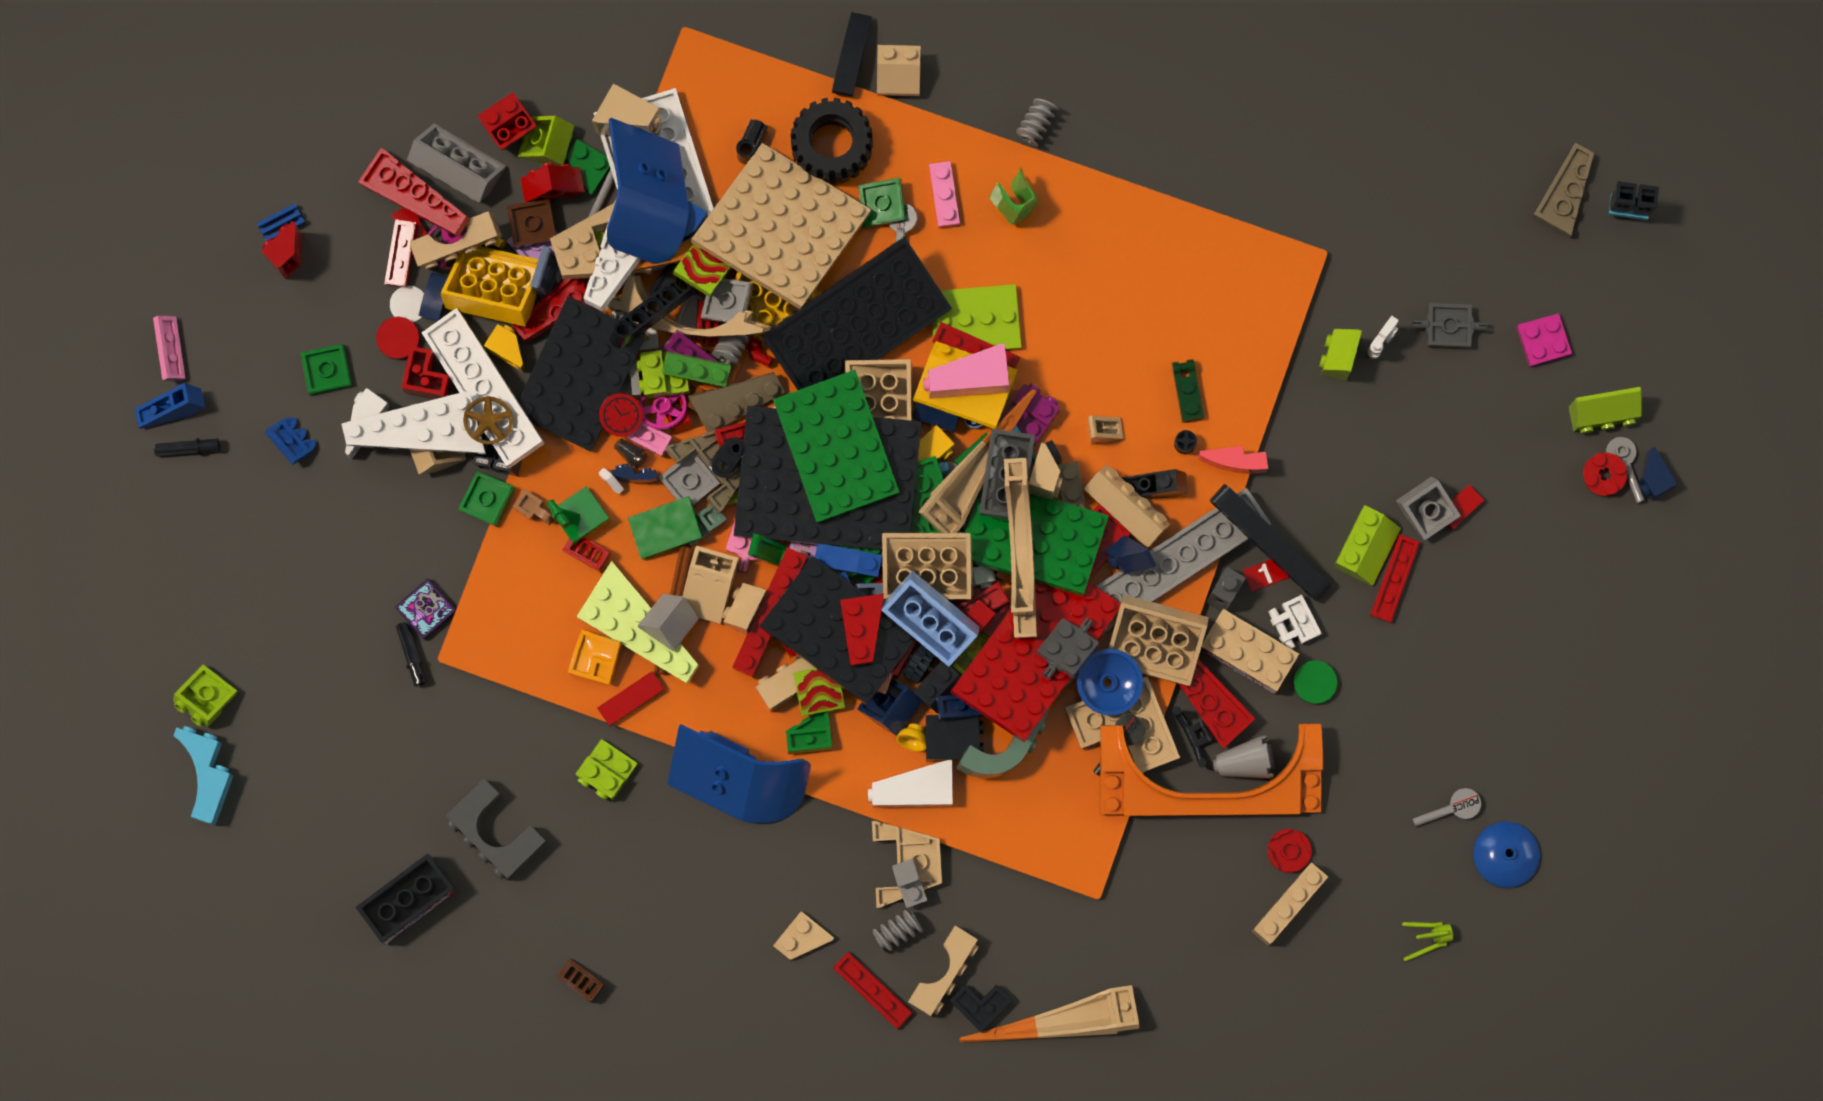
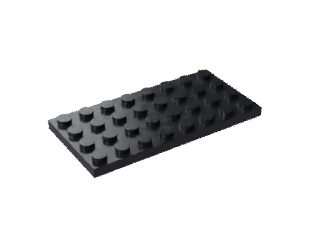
M902 237L813 298L802 308L797 309L770 328V331H766L760 336L796 389L800 390L844 374L845 361L879 360L949 312L952 307L906 237Z

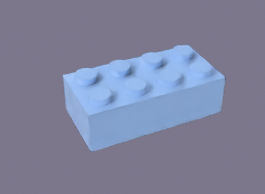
M914 571L884 601L881 610L948 667L978 636L980 628Z

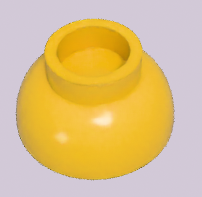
M909 724L907 728L902 729L898 733L896 741L905 749L915 752L925 751V729L918 724Z

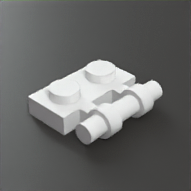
M1391 316L1371 343L1367 351L1371 359L1378 358L1383 350L1384 342L1389 344L1398 330L1396 325L1399 321L1395 317Z
M1302 595L1283 603L1282 607L1285 613L1279 615L1276 608L1268 611L1272 618L1270 620L1272 625L1276 626L1281 636L1279 637L1281 643H1284L1290 649L1295 648L1292 641L1295 637H1298L1300 643L1303 644L1322 634ZM1287 619H1289L1294 629L1289 633L1283 623Z

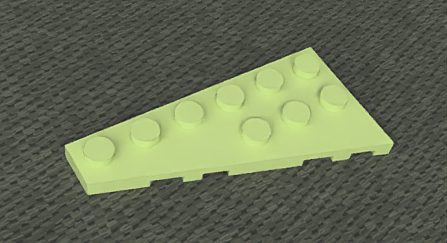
M611 561L577 617L610 638L622 641V645L688 684L698 669L699 664L681 643L673 652L638 628V624L650 611L651 607Z

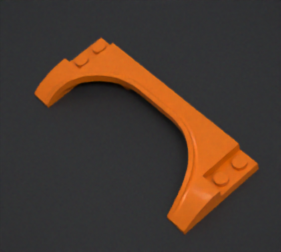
M1321 723L1298 724L1296 749L1287 766L1268 783L1241 792H1178L1164 788L1151 781L1137 768L1126 746L1122 725H1100V814L1154 816L1321 812V770H1323Z

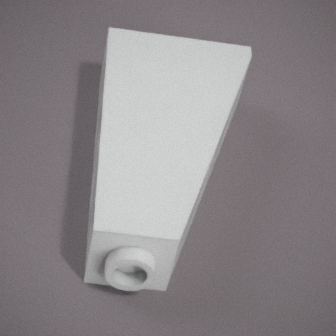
M952 760L942 761L873 782L872 788L868 789V802H872L873 807H950L953 805Z

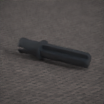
M196 438L193 441L157 443L154 445V454L157 457L220 452L219 438L205 440Z
M406 622L396 625V630L407 661L406 669L410 671L413 686H422L427 683L422 668L423 661L419 659L409 624Z

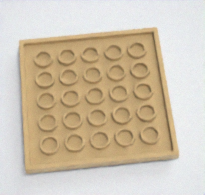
M762 143L692 237L691 243L799 309L807 303L867 219L871 209L824 180L810 175L798 164Z

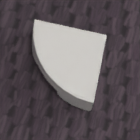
M605 468L598 472L599 476L609 484L616 494H620L624 490L615 477Z

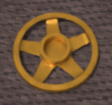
M486 396L478 398L469 404L464 412L463 423L467 434L473 440L482 444H495L505 439L510 433L513 425V416L510 408L502 400ZM485 401L483 413L470 411L476 404ZM491 401L500 404L506 411L493 413ZM467 417L479 422V426L474 434L468 428ZM509 418V426L503 434L497 422ZM486 430H491L498 439L486 441L479 439V437Z

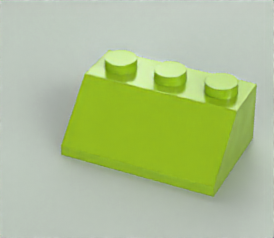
M1641 387L1575 398L1568 407L1573 431H1580L1581 434L1593 432L1594 428L1601 427L1602 430H1609L1615 428L1617 424H1623V426L1636 424V421L1641 417Z
M1364 505L1333 567L1373 586L1401 528L1384 514Z

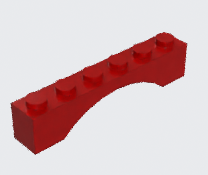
M788 547L786 548L732 668L755 678L772 637L760 628V624L808 561L806 555Z

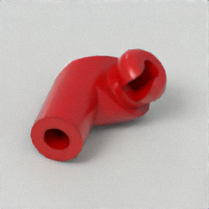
M752 337L747 346L750 358L769 367L773 357L763 353L762 342L758 337Z

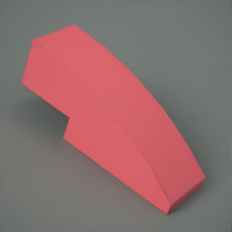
M1243 446L1199 451L1198 460L1226 471L1258 474L1266 473L1268 470L1266 452L1244 454Z

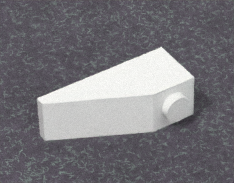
M366 388L364 392H359L354 399L355 404L353 405L351 421L387 412L390 406L386 401ZM346 445L345 453L352 459L360 447Z

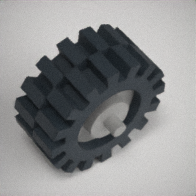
M922 644L914 655L911 654L909 656L912 660H910L903 674L917 684L921 682L928 670H933L931 666L936 658Z

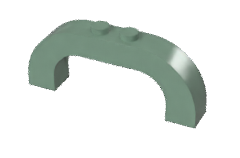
M1050 708L1025 743L1013 736L1006 751L996 755L986 754L970 745L956 769L967 775L984 779L995 778L1008 773L1024 758L1027 752L1031 753L1037 743L1034 738L1037 733L1041 734L1047 723L1044 720Z

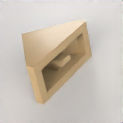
M1088 417L1087 427L1090 444L1124 439L1121 418Z

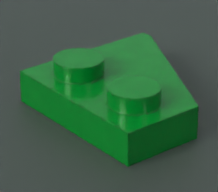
M577 139L568 152L566 159L571 164V167H580L583 185L588 194L593 196L609 172L610 165L607 156Z
M828 711L817 713L812 717L809 716L802 720L799 725H794L786 730L788 754L832 750Z

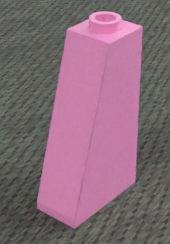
M1005 344L993 346L928 370L927 378H924V391L929 392V398L1008 392L1009 379Z

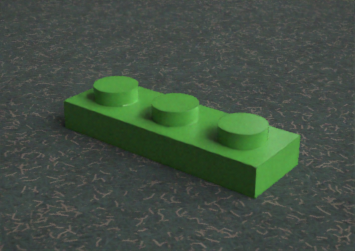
M667 351L662 373L726 387L731 365Z

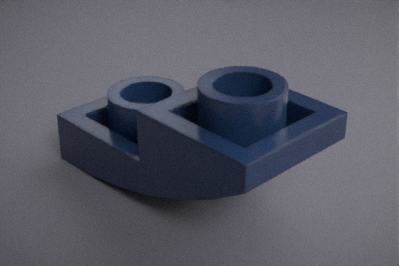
M433 272L430 274L419 316L436 321L442 318L444 304L441 291L448 276Z
M621 464L616 466V469L611 470L612 475L619 481L633 484L659 482L656 470L651 468L641 469L639 473L635 474L633 466Z

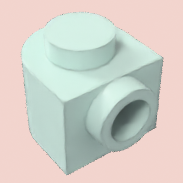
M983 566L973 568V587H980L981 590H985L997 582L993 569Z

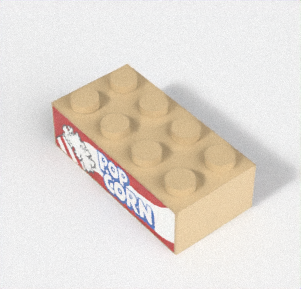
M1225 609L1221 611L1202 643L1200 650L1274 695L1299 655L1296 651Z

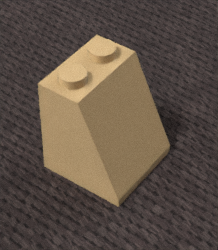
M615 84L610 88L592 119L595 132L600 135H611L609 127L610 118L652 134H657L663 124L657 106Z

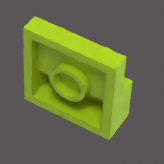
M662 350L640 353V359L636 360L638 372H642L643 380H639L640 392L644 393L647 399L690 393L688 379L662 373L667 353L662 352Z
M203 664L176 691L173 702L179 712L184 713L186 711L192 716L191 720L197 726L204 725L208 728L222 713V709L234 698L237 690Z
M601 739L576 772V776L579 777L577 781L586 788L591 785L597 789L595 794L605 801L608 798L614 800L638 763Z

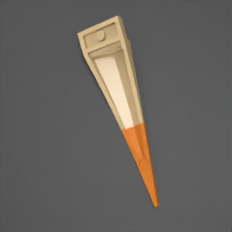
M1032 389L999 422L996 429L1012 432L1034 397L1036 390ZM991 432L932 491L931 497L919 510V513L939 533H957L964 525L984 483Z
M1132 985L1110 988L1030 1018L963 1036L959 1039V1042L1117 1034L1118 1031L1139 1029Z

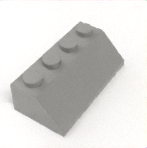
M435 123L414 139L407 158L416 167L425 170L434 178L440 179L453 189L462 192L470 199L479 203L490 194L506 169V165Z

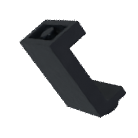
M926 715V762L961 760L970 745L984 752V743H979V734L984 733L983 721H979V717L939 720L938 715Z

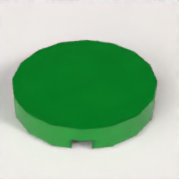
M1318 660L1308 661L1295 672L1293 679L1294 691L1301 700L1309 704H1322L1329 700L1336 691V674L1332 667L1325 662Z

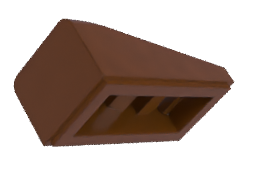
M570 958L556 976L591 1003L605 986V984ZM573 966L575 970L572 972L569 978L566 979L564 976ZM580 971L582 975L579 977L576 983L573 984L571 981ZM588 977L589 980L586 982L583 988H578V986L581 984L584 978ZM592 982L596 983L589 994L585 993Z

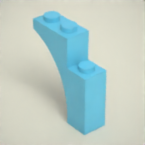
M184 726L183 730L176 728L173 736L189 752L197 773V797L191 817L216 826L233 779V775L228 773V768L216 765L213 768L222 744L216 741L217 737L204 733V736L195 734L197 730Z

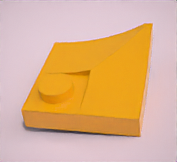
M582 629L572 655L568 673L610 685L622 641Z

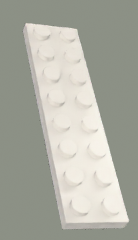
M457 308L422 332L459 393L470 391L472 402L486 396L498 398L506 403L512 411L513 425L510 433L502 441L492 444L508 468H511L545 444ZM485 401L474 406L476 413L484 412ZM491 401L493 413L506 411L500 404ZM509 418L497 422L503 434L509 426ZM491 430L485 431L490 441L498 439Z

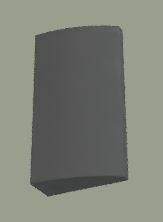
M991 429L979 514L1009 521L1004 483V459L1026 458L1029 482L1035 435Z

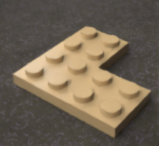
M1148 676L1143 677V688L1138 701L1124 713L1102 715L1092 711L1083 701L1065 707L1081 749L1100 742V725H1115L1120 717L1135 715L1143 722L1145 734L1139 743L1132 746L1127 745L1133 762L1142 773L1180 759Z

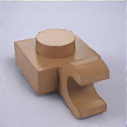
M526 489L513 505L516 511L530 520L536 515L543 522L549 524L553 519L549 512L541 508L544 502Z

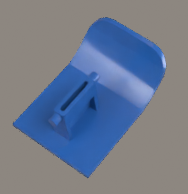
M610 118L609 127L618 190L614 209L607 226V240L612 248L651 263L665 262L672 258L679 249L689 216L679 144Z
M680 724L667 785L741 821L751 823L775 822L791 816L801 805L806 791L811 764L804 759L782 762L757 761L756 756L749 753V749L712 731L706 733L701 730L698 733Z

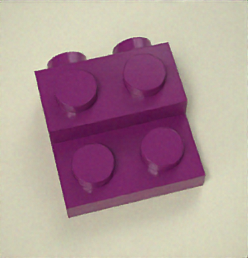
M1030 383L1029 386L1023 384L999 422L1032 389L1036 390L1034 397L1016 424L1021 433L1035 435V446L1059 413L1060 407L1057 406L1059 404L1057 400L1051 396L1043 397L1039 394L1041 390Z

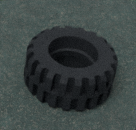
M828 98L821 99L822 103L817 104L816 101L810 103V108H803L800 111V117L795 118L793 122L794 127L791 129L792 154L797 164L810 175L829 181L830 184H836L838 180L844 183L848 181L850 176L853 178L858 176L859 170H864L867 166V161L872 155V128L869 125L867 116H863L862 110L859 107L854 108L851 102L846 100L845 103H842L840 98H834V101L828 102ZM839 125L850 132L852 145L842 156L836 158L823 157L815 152L812 147L813 134L823 126Z

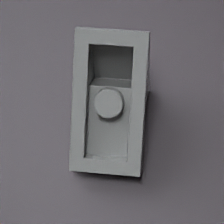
M913 858L893 865L895 879L906 908L928 901Z

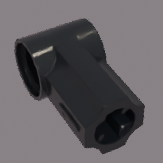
M750 119L741 141L738 142L736 146L737 158L742 164H747L759 148L768 129V126L763 122ZM744 149H750L752 151L748 155H744L741 153V151Z

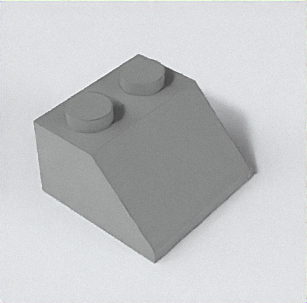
M1433 477L1428 478L1396 500L1406 519L1423 540L1428 539L1461 516L1440 482Z

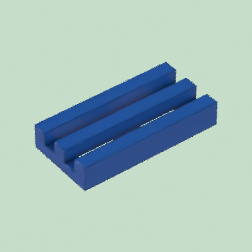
M294 203L258 222L257 225L267 241L270 238H275L279 234V230L269 236L268 232L281 227L297 217L299 220L294 222L297 227L306 223ZM292 212H295V213H293V214H291V215H289V216L283 218L282 220H280V221H278V222H276V223H274V224H272V225H270V226L264 228L265 226H267V225L273 223L274 221H276V220H278V219H280V218H282V217H284V216H286V215H288V214H290V213H292Z

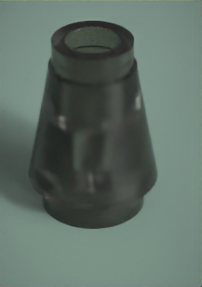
M622 438L614 446V449L630 466L639 468L647 458L644 449Z

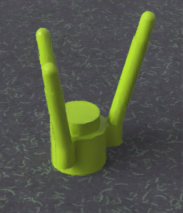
M1442 922L1402 923V926L1434 928L1431 930V933L1417 935L1416 939L1433 938L1434 942H1438L1404 957V961L1414 959L1439 947H1445L1447 942L1453 941V932L1450 924L1443 925Z

